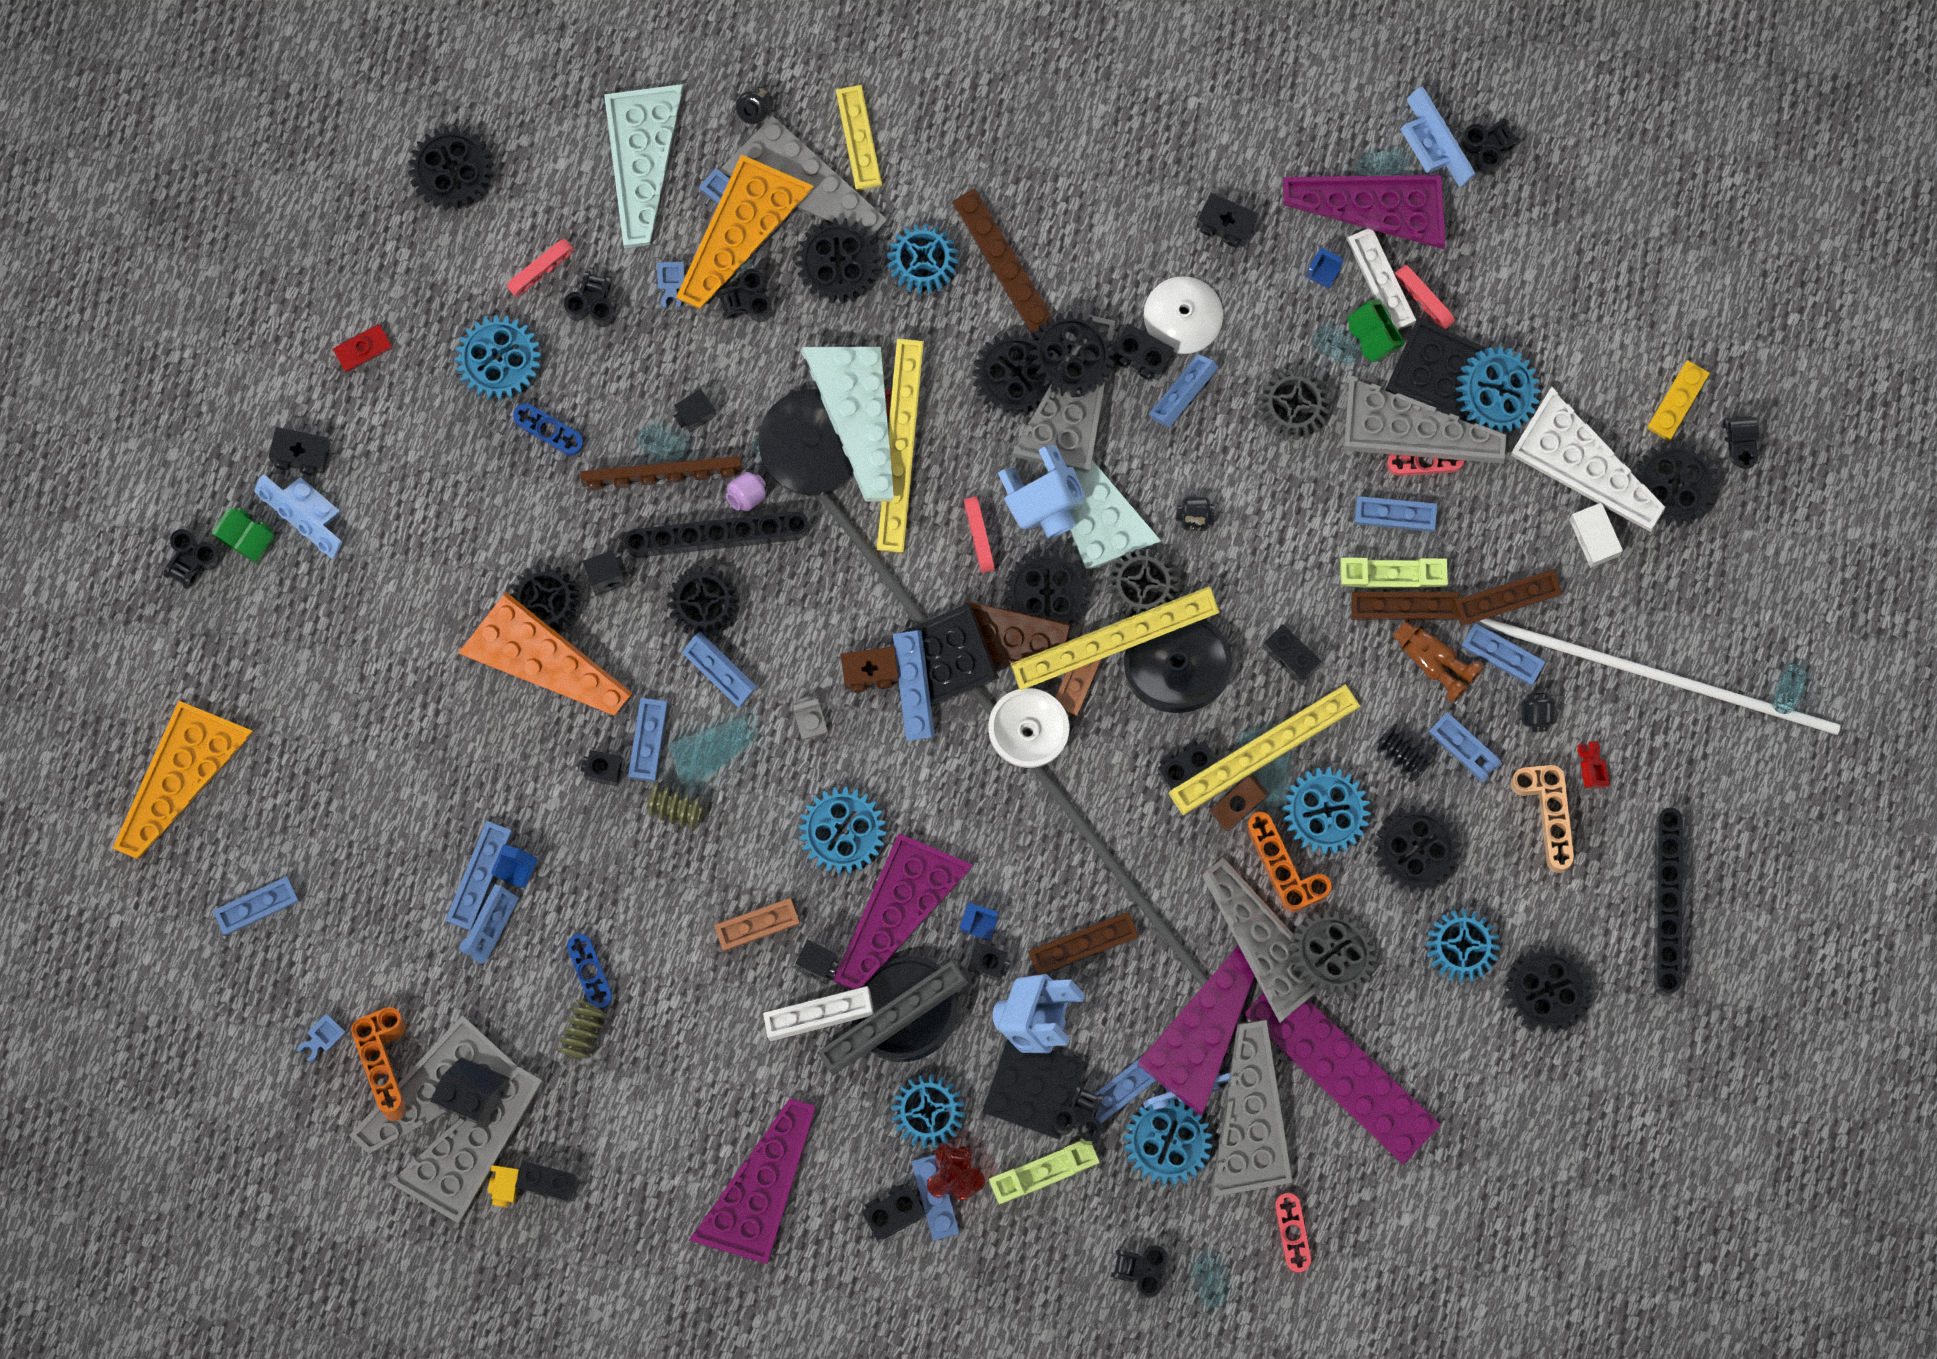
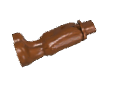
M1407 621L1393 635L1401 643L1400 648L1425 672L1427 678L1439 680L1445 686L1447 700L1451 703H1455L1465 693L1467 685L1471 686L1485 667L1479 661H1474L1469 665L1459 661L1453 647L1445 645L1436 637L1420 629L1419 626L1413 627ZM1445 665L1452 669L1465 683L1452 677L1445 671L1443 666Z

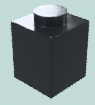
M702 389L697 390L674 405L676 414L673 417L681 429L686 427L689 433L716 417V411Z

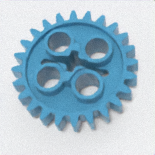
M495 315L493 322L490 323L487 317H484V325L481 326L475 321L474 326L476 329L474 331L468 328L465 329L469 337L459 338L464 346L455 348L456 352L462 355L455 357V362L463 365L456 368L458 374H464L461 377L462 383L470 381L468 385L469 391L477 388L478 397H481L486 392L489 401L494 394H497L499 401H502L503 394L507 393L511 400L513 399V391L516 390L520 395L523 394L522 385L528 388L531 387L528 381L529 378L537 379V375L533 370L541 369V366L535 360L541 359L542 356L541 353L534 351L538 350L540 346L538 342L531 343L536 337L534 333L527 334L529 330L527 325L519 329L520 322L518 319L510 324L508 316H505L503 322H500L498 316ZM501 335L509 337V341L504 345L495 343L496 339ZM514 345L519 346L517 349L511 350ZM479 349L487 352L486 356L482 359H475L473 357L474 353ZM498 353L499 356H502L503 360L498 362L494 359L495 354ZM514 357L523 358V363L520 366L513 367L510 365V361ZM484 367L482 371H478V368ZM492 371L501 373L500 378L496 381L488 380L487 376Z
M1499 346L1494 350L1490 347L1486 348L1484 352H1476V358L1471 357L1467 359L1470 366L1461 367L1465 375L1457 377L1463 383V386L1457 387L1456 390L1463 393V396L1459 397L1457 401L1465 402L1461 412L1469 410L1468 421L1476 418L1475 424L1477 423L1479 426L1484 425V427L1500 433L1502 430L1505 433L1511 432L1512 427L1514 429L1521 428V422L1529 421L1527 414H1534L1536 412L1531 407V404L1539 403V400L1534 398V394L1540 393L1541 390L1534 388V384L1540 380L1532 379L1531 375L1536 370H1528L1526 368L1530 362L1529 360L1520 361L1522 353H1516L1512 356V348L1505 349L1503 352L1502 346ZM1488 367L1493 372L1492 379L1487 377L1486 370ZM1511 375H1513L1516 378V387H1513L1511 385ZM1478 381L1479 383L1486 385L1487 387L1484 388L1478 386ZM1481 392L1486 396L1485 405L1480 401ZM1509 393L1518 394V395H1519V398H1517V397H1515V396H1513V395H1511V394H1509ZM1505 400L1510 405L1509 413L1504 409Z
M1330 767L1326 768L1324 774H1322L1320 768H1316L1314 777L1309 771L1305 772L1306 781L1298 777L1295 781L1299 787L1291 785L1288 789L1293 795L1284 796V800L1290 803L1282 807L1283 811L1289 812V815L1282 820L1284 822H1291V826L1286 831L1296 832L1292 840L1296 841L1301 838L1303 840L1301 848L1310 844L1311 853L1320 848L1321 855H1325L1328 848H1330L1331 853L1335 855L1338 846L1343 851H1346L1348 849L1346 842L1355 845L1357 842L1354 835L1357 837L1364 835L1359 827L1368 826V823L1362 820L1363 817L1370 815V812L1363 810V807L1367 806L1369 801L1361 800L1366 791L1357 792L1356 788L1360 784L1359 781L1353 784L1349 783L1351 774L1347 775L1344 779L1341 778V769L1335 775H1332ZM1332 789H1337L1342 793L1343 799L1341 802H1335L1331 799L1330 791ZM1306 794H1311L1316 798L1315 807H1309L1305 804L1304 796ZM1324 805L1327 809L1343 805L1349 806L1348 810L1333 811L1328 815V818L1325 813L1307 818L1303 817V813L1319 811ZM1338 815L1347 818V828L1342 829L1337 826L1336 817ZM1316 820L1321 824V833L1316 834L1310 830V821Z
M834 787L832 796L822 791L824 799L819 800L817 797H813L815 807L806 805V809L810 814L801 815V819L806 824L799 825L798 828L800 831L806 832V834L799 836V840L808 842L802 847L803 852L811 850L812 852L808 856L809 861L818 858L817 868H820L825 863L827 865V873L833 867H836L838 875L841 874L842 868H846L848 874L851 875L853 866L862 871L861 863L863 861L868 865L872 864L869 858L870 855L879 857L875 847H884V843L878 840V838L886 837V832L879 830V828L886 825L885 821L877 820L882 815V811H873L877 804L875 801L867 804V794L862 796L861 799L858 798V789H855L852 795L848 794L847 787H844L842 794H838L836 787ZM837 806H841L846 809L847 813L843 818L837 819L832 816V810ZM856 811L857 815L847 826L849 834H842L834 848L828 851L827 848L838 835L836 828H843L852 812ZM857 822H866L869 826L868 831L863 834L856 833L853 828ZM826 828L831 832V836L828 840L821 841L816 837L817 831ZM844 843H848L853 847V852L848 856H843L838 852L839 847Z
M1173 1099L1170 1100L1169 1106L1154 1110L1153 1106L1149 1107L1148 1111L1140 1107L1138 1110L1140 1117L1132 1115L1130 1120L1133 1124H1127L1125 1130L1131 1134L1124 1135L1123 1141L1130 1144L1124 1146L1123 1151L1132 1153L1127 1157V1162L1135 1161L1136 1164L1133 1167V1172L1141 1169L1143 1171L1141 1179L1146 1178L1148 1175L1151 1176L1152 1185L1157 1179L1161 1180L1162 1187H1165L1167 1180L1171 1181L1173 1187H1176L1178 1179L1187 1184V1175L1195 1179L1198 1175L1195 1168L1203 1171L1205 1165L1201 1161H1208L1210 1158L1205 1152L1211 1151L1212 1145L1205 1142L1211 1139L1212 1134L1204 1133L1209 1125L1208 1123L1200 1124L1202 1116L1197 1115L1194 1117L1192 1115L1194 1111L1192 1108L1186 1111L1184 1109V1102H1181L1177 1107ZM1161 1120L1166 1124L1167 1128L1162 1131L1154 1128L1153 1122ZM1176 1121L1178 1124L1163 1164L1160 1165L1158 1164L1159 1156L1172 1122ZM1187 1130L1191 1133L1192 1139L1183 1140L1179 1137L1178 1132ZM1152 1145L1156 1148L1157 1153L1155 1155H1148L1143 1147ZM1171 1155H1178L1183 1163L1181 1165H1174L1169 1161V1157Z

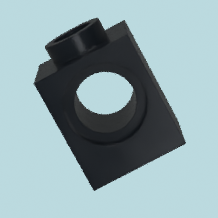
M589 750L588 757H583L581 772H584L585 780L617 786L623 759L618 755ZM606 762L608 764L607 771L602 774L594 772L596 763Z
M977 942L968 965V971L999 981L1001 975L1006 977L1011 961L1006 960L1008 952ZM987 956H993L998 960V965L994 969H987L983 966L982 962Z

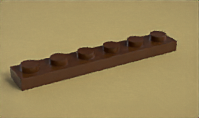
M973 189L953 200L954 208L1030 334L1033 336L1035 331L1040 332L1038 329L1041 323L1047 325L1046 321L1052 315L977 191Z
M740 456L587 470L580 471L583 487H588V490H601L604 488V485L614 484L616 488L629 487L632 482H641V485H654L657 483V480L667 479L669 483L682 482L684 477H694L695 480H707L710 478V475L721 474L723 478L737 476V472H742Z

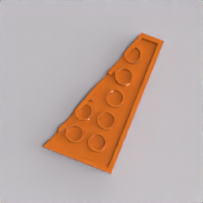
M507 592L500 598L458 652V654L611 715H615L632 694L631 691Z

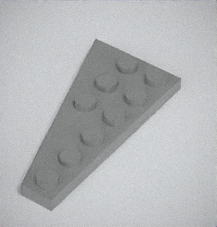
M773 116L719 170L731 178L742 154L813 185L814 189L796 207L801 211H806L830 223H833V219L836 218L839 225H842L845 218H847L850 227L856 221L859 224L858 231L864 227L867 228L868 231L865 237L874 236L887 223V219Z
M1091 316L1093 317L1091 325L1095 326L1101 323L1098 331L1100 333L1108 331L1105 341H1112L1115 321ZM1084 338L1077 345V347L1066 356L1060 369L1073 355H1076L1079 348L1087 342L1086 338ZM1084 351L1088 358H1096L1092 351ZM1067 369L1069 375L1073 377L1079 376L1075 369ZM1105 382L1102 386L1096 384L1097 389L1095 392L1087 388L1085 396H1082L1079 390H1077L1074 398L1071 397L1068 390L1064 396H1061L1060 388H1056L1053 393L1050 392L1051 384L1012 452L1011 457L1044 463L1039 449L1045 446L1057 445L1067 467H1074V470L1089 473Z
M1350 375L1344 451L1504 464L1506 435L1490 428L1479 426L1477 423L1473 425L1459 419V416L1451 413L1447 415L1436 411L1437 408L1402 394H1392L1382 390L1381 386L1376 384H1366L1359 381L1355 376Z
M1222 858L1202 876L1279 1023H1281L1316 994L1317 986L1313 984L1310 988H1307L1309 980L1307 978L1303 980L1298 979L1302 974L1301 970H1292L1297 962L1289 961V958L1294 953L1288 950L1289 946L1294 943L1290 940L1293 933L1232 866ZM1318 962L1315 966L1320 967L1321 964Z
M462 1015L398 1083L406 1104V1113L403 1118L397 1121H390L384 1117L379 1107L376 1106L349 1136L371 1155L448 1113L434 1105L430 1100L441 1076L461 1057L507 1077L518 1066ZM391 1096L386 1097L389 1101L390 1108L394 1107V1101L391 1098Z
M1267 1020L1237 1025L1211 1192L1212 1197L1292 1183Z
M521 1067L515 1069L508 1076L510 1078L487 1128L460 1118L429 1145L423 1153L411 1161L397 1176H394L389 1183L460 1224L491 1172V1166L495 1165L543 1080Z

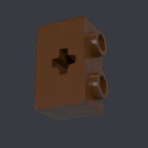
M894 646L841 654L845 690L851 689V693H860L867 691V687L877 686L878 689H889L894 687L893 683H899ZM869 665H872L873 670H875L873 671V676H868L867 672H863L867 670Z

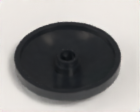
M805 389L793 392L781 398L770 408L762 421L758 443L762 463L775 482L791 492L816 496L833 492L850 481L854 476V470L848 456L843 451L841 439L836 434L822 402L820 390Z
M1202 619L1126 649L1124 655L1126 680L1135 696L1156 710L1168 713L1195 711L1213 702L1226 688L1232 671L1231 650L1221 631L1210 622Z
M900 956L889 959L864 986L870 989L874 1013L941 967L928 959L918 956ZM954 993L876 1046L871 1052L882 1059L893 1062L916 1061L934 1053L947 1041L956 1026L959 1015L958 993ZM868 1017L852 1020L853 1027Z

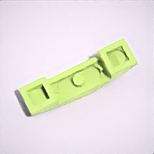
M1340 558L1341 585L1384 589L1431 588L1448 585L1447 559L1420 558L1419 561Z
M1079 1141L1036 1161L992 1177L988 1181L1000 1205L1075 1175L1100 1162L1093 1146L1084 1145Z

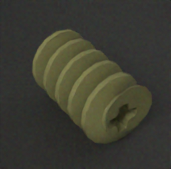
M656 782L651 791L647 809L649 808V816L654 817L659 811V819L662 821L669 815V822L671 824H675L679 819L680 827L682 828L690 822V830L694 832L701 822L707 801L703 806H700V797H696L691 803L689 802L688 793L682 799H679V790H676L671 796L669 795L668 786L660 792L659 783Z
M576 999V1002L582 1007H573L572 1012L578 1017H570L568 1019L573 1028L566 1027L564 1029L569 1038H560V1042L565 1048H556V1051L577 1060H581V1058L590 1059L591 1056L585 1051V1048L595 1047L589 1041V1038L599 1037L593 1031V1028H602L603 1025L597 1019L606 1018L607 1015L600 1008Z

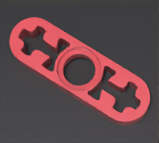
M566 239L558 241L513 277L507 284V288L515 297L521 296L541 280L545 272H551L571 256L575 249Z
M1403 265L1394 273L1400 285L1416 302L1419 300L1422 304L1421 308L1439 327L1446 330L1455 322L1451 312L1407 265Z
M1390 454L1387 460V468L1396 476L1452 473L1459 471L1465 460L1456 461L1455 466H1451L1449 461H1442L1441 467H1437L1438 458H1432L1433 465L1430 468H1423L1418 463L1419 457L1415 456L1413 460L1415 469L1410 468L1411 463L1404 464L1402 469H1398L1397 465H1392L1396 457H1401L1402 461H1410L1411 457Z
M977 496L964 499V505L971 534L974 538L973 542L981 573L995 570L978 498Z
M1285 1193L1276 1200V1216L1286 1265L1292 1272L1301 1273L1310 1266L1311 1255L1300 1201L1294 1194ZM1285 1198H1288L1290 1203H1295V1207L1291 1209L1292 1217L1298 1215L1299 1221L1290 1220L1284 1224L1282 1223V1218H1288L1286 1210L1280 1208ZM1290 1225L1297 1226L1301 1231V1236L1296 1241H1290L1285 1236V1230ZM1303 1242L1304 1248L1299 1247L1298 1249L1300 1256H1305L1306 1261L1302 1263L1301 1268H1298L1297 1264L1291 1263V1259L1295 1257L1294 1249L1288 1251L1287 1245L1296 1246Z

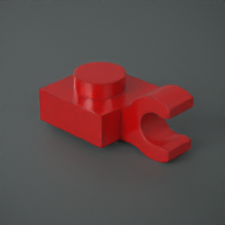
M1598 741L1588 742L1589 751L1587 744L1577 745V752L1584 759L1580 763L1585 788L1609 787L1606 760H1600V745Z

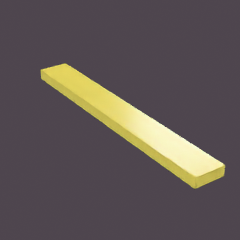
M897 339L888 429L894 498L892 501H881L877 551L904 553L924 341Z
M1206 587L1021 659L1010 665L1018 688L1023 690L1218 614L1219 610L1212 589Z
M1345 684L1172 789L1168 794L1184 816L1351 714L1360 705Z

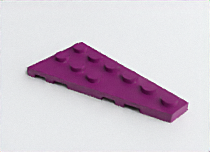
M1441 175L1283 177L1284 206L1445 250Z
M899 833L833 982L851 990L863 988L973 868V864Z
M1239 945L1137 1064L1201 1116L1255 976Z
M789 1098L767 1132L757 1143L752 1153L742 1164L697 1230L692 1234L689 1241L768 1265L816 1106Z

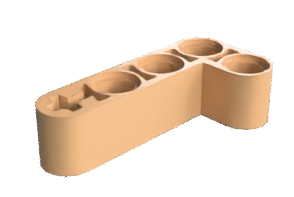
M1554 765L1521 768L1512 777L1511 788L1516 794L1522 796L1539 794L1547 865L1556 873L1565 872L1571 866L1574 854L1564 773L1559 767ZM1548 773L1555 775L1558 780L1557 784L1548 785L1544 780V775ZM1519 776L1528 777L1531 786L1528 788L1519 786L1517 778ZM1549 800L1558 801L1561 806L1560 811H1550L1547 802ZM1554 826L1560 827L1564 833L1563 838H1554L1550 833V828ZM1565 844L1566 846L1563 845L1561 847L1560 853L1561 857L1567 860L1560 865L1559 861L1554 860V858L1558 854V846Z

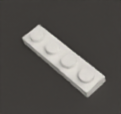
M1366 229L1347 238L1349 246L1375 300L1380 299L1398 330L1415 324L1416 319L1374 231Z
M863 987L763 1014L767 1038L770 1041L868 1017L874 1014L870 989Z

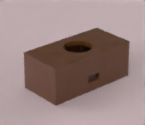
M1253 774L1243 780L1209 811L1226 831H1229L1271 794ZM1237 795L1245 800V808L1239 812L1234 811L1230 805L1231 799Z

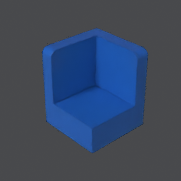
M1320 247L1308 268L1306 277L1330 289L1342 268L1344 259Z
M503 844L491 874L511 885L525 888L538 858L519 848Z
M968 902L960 925V932L991 940L999 912Z

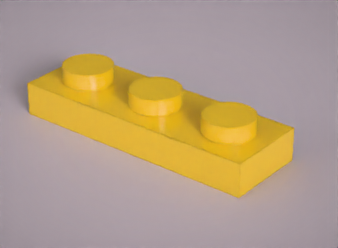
M1686 360L1647 429L1670 442L1710 373Z

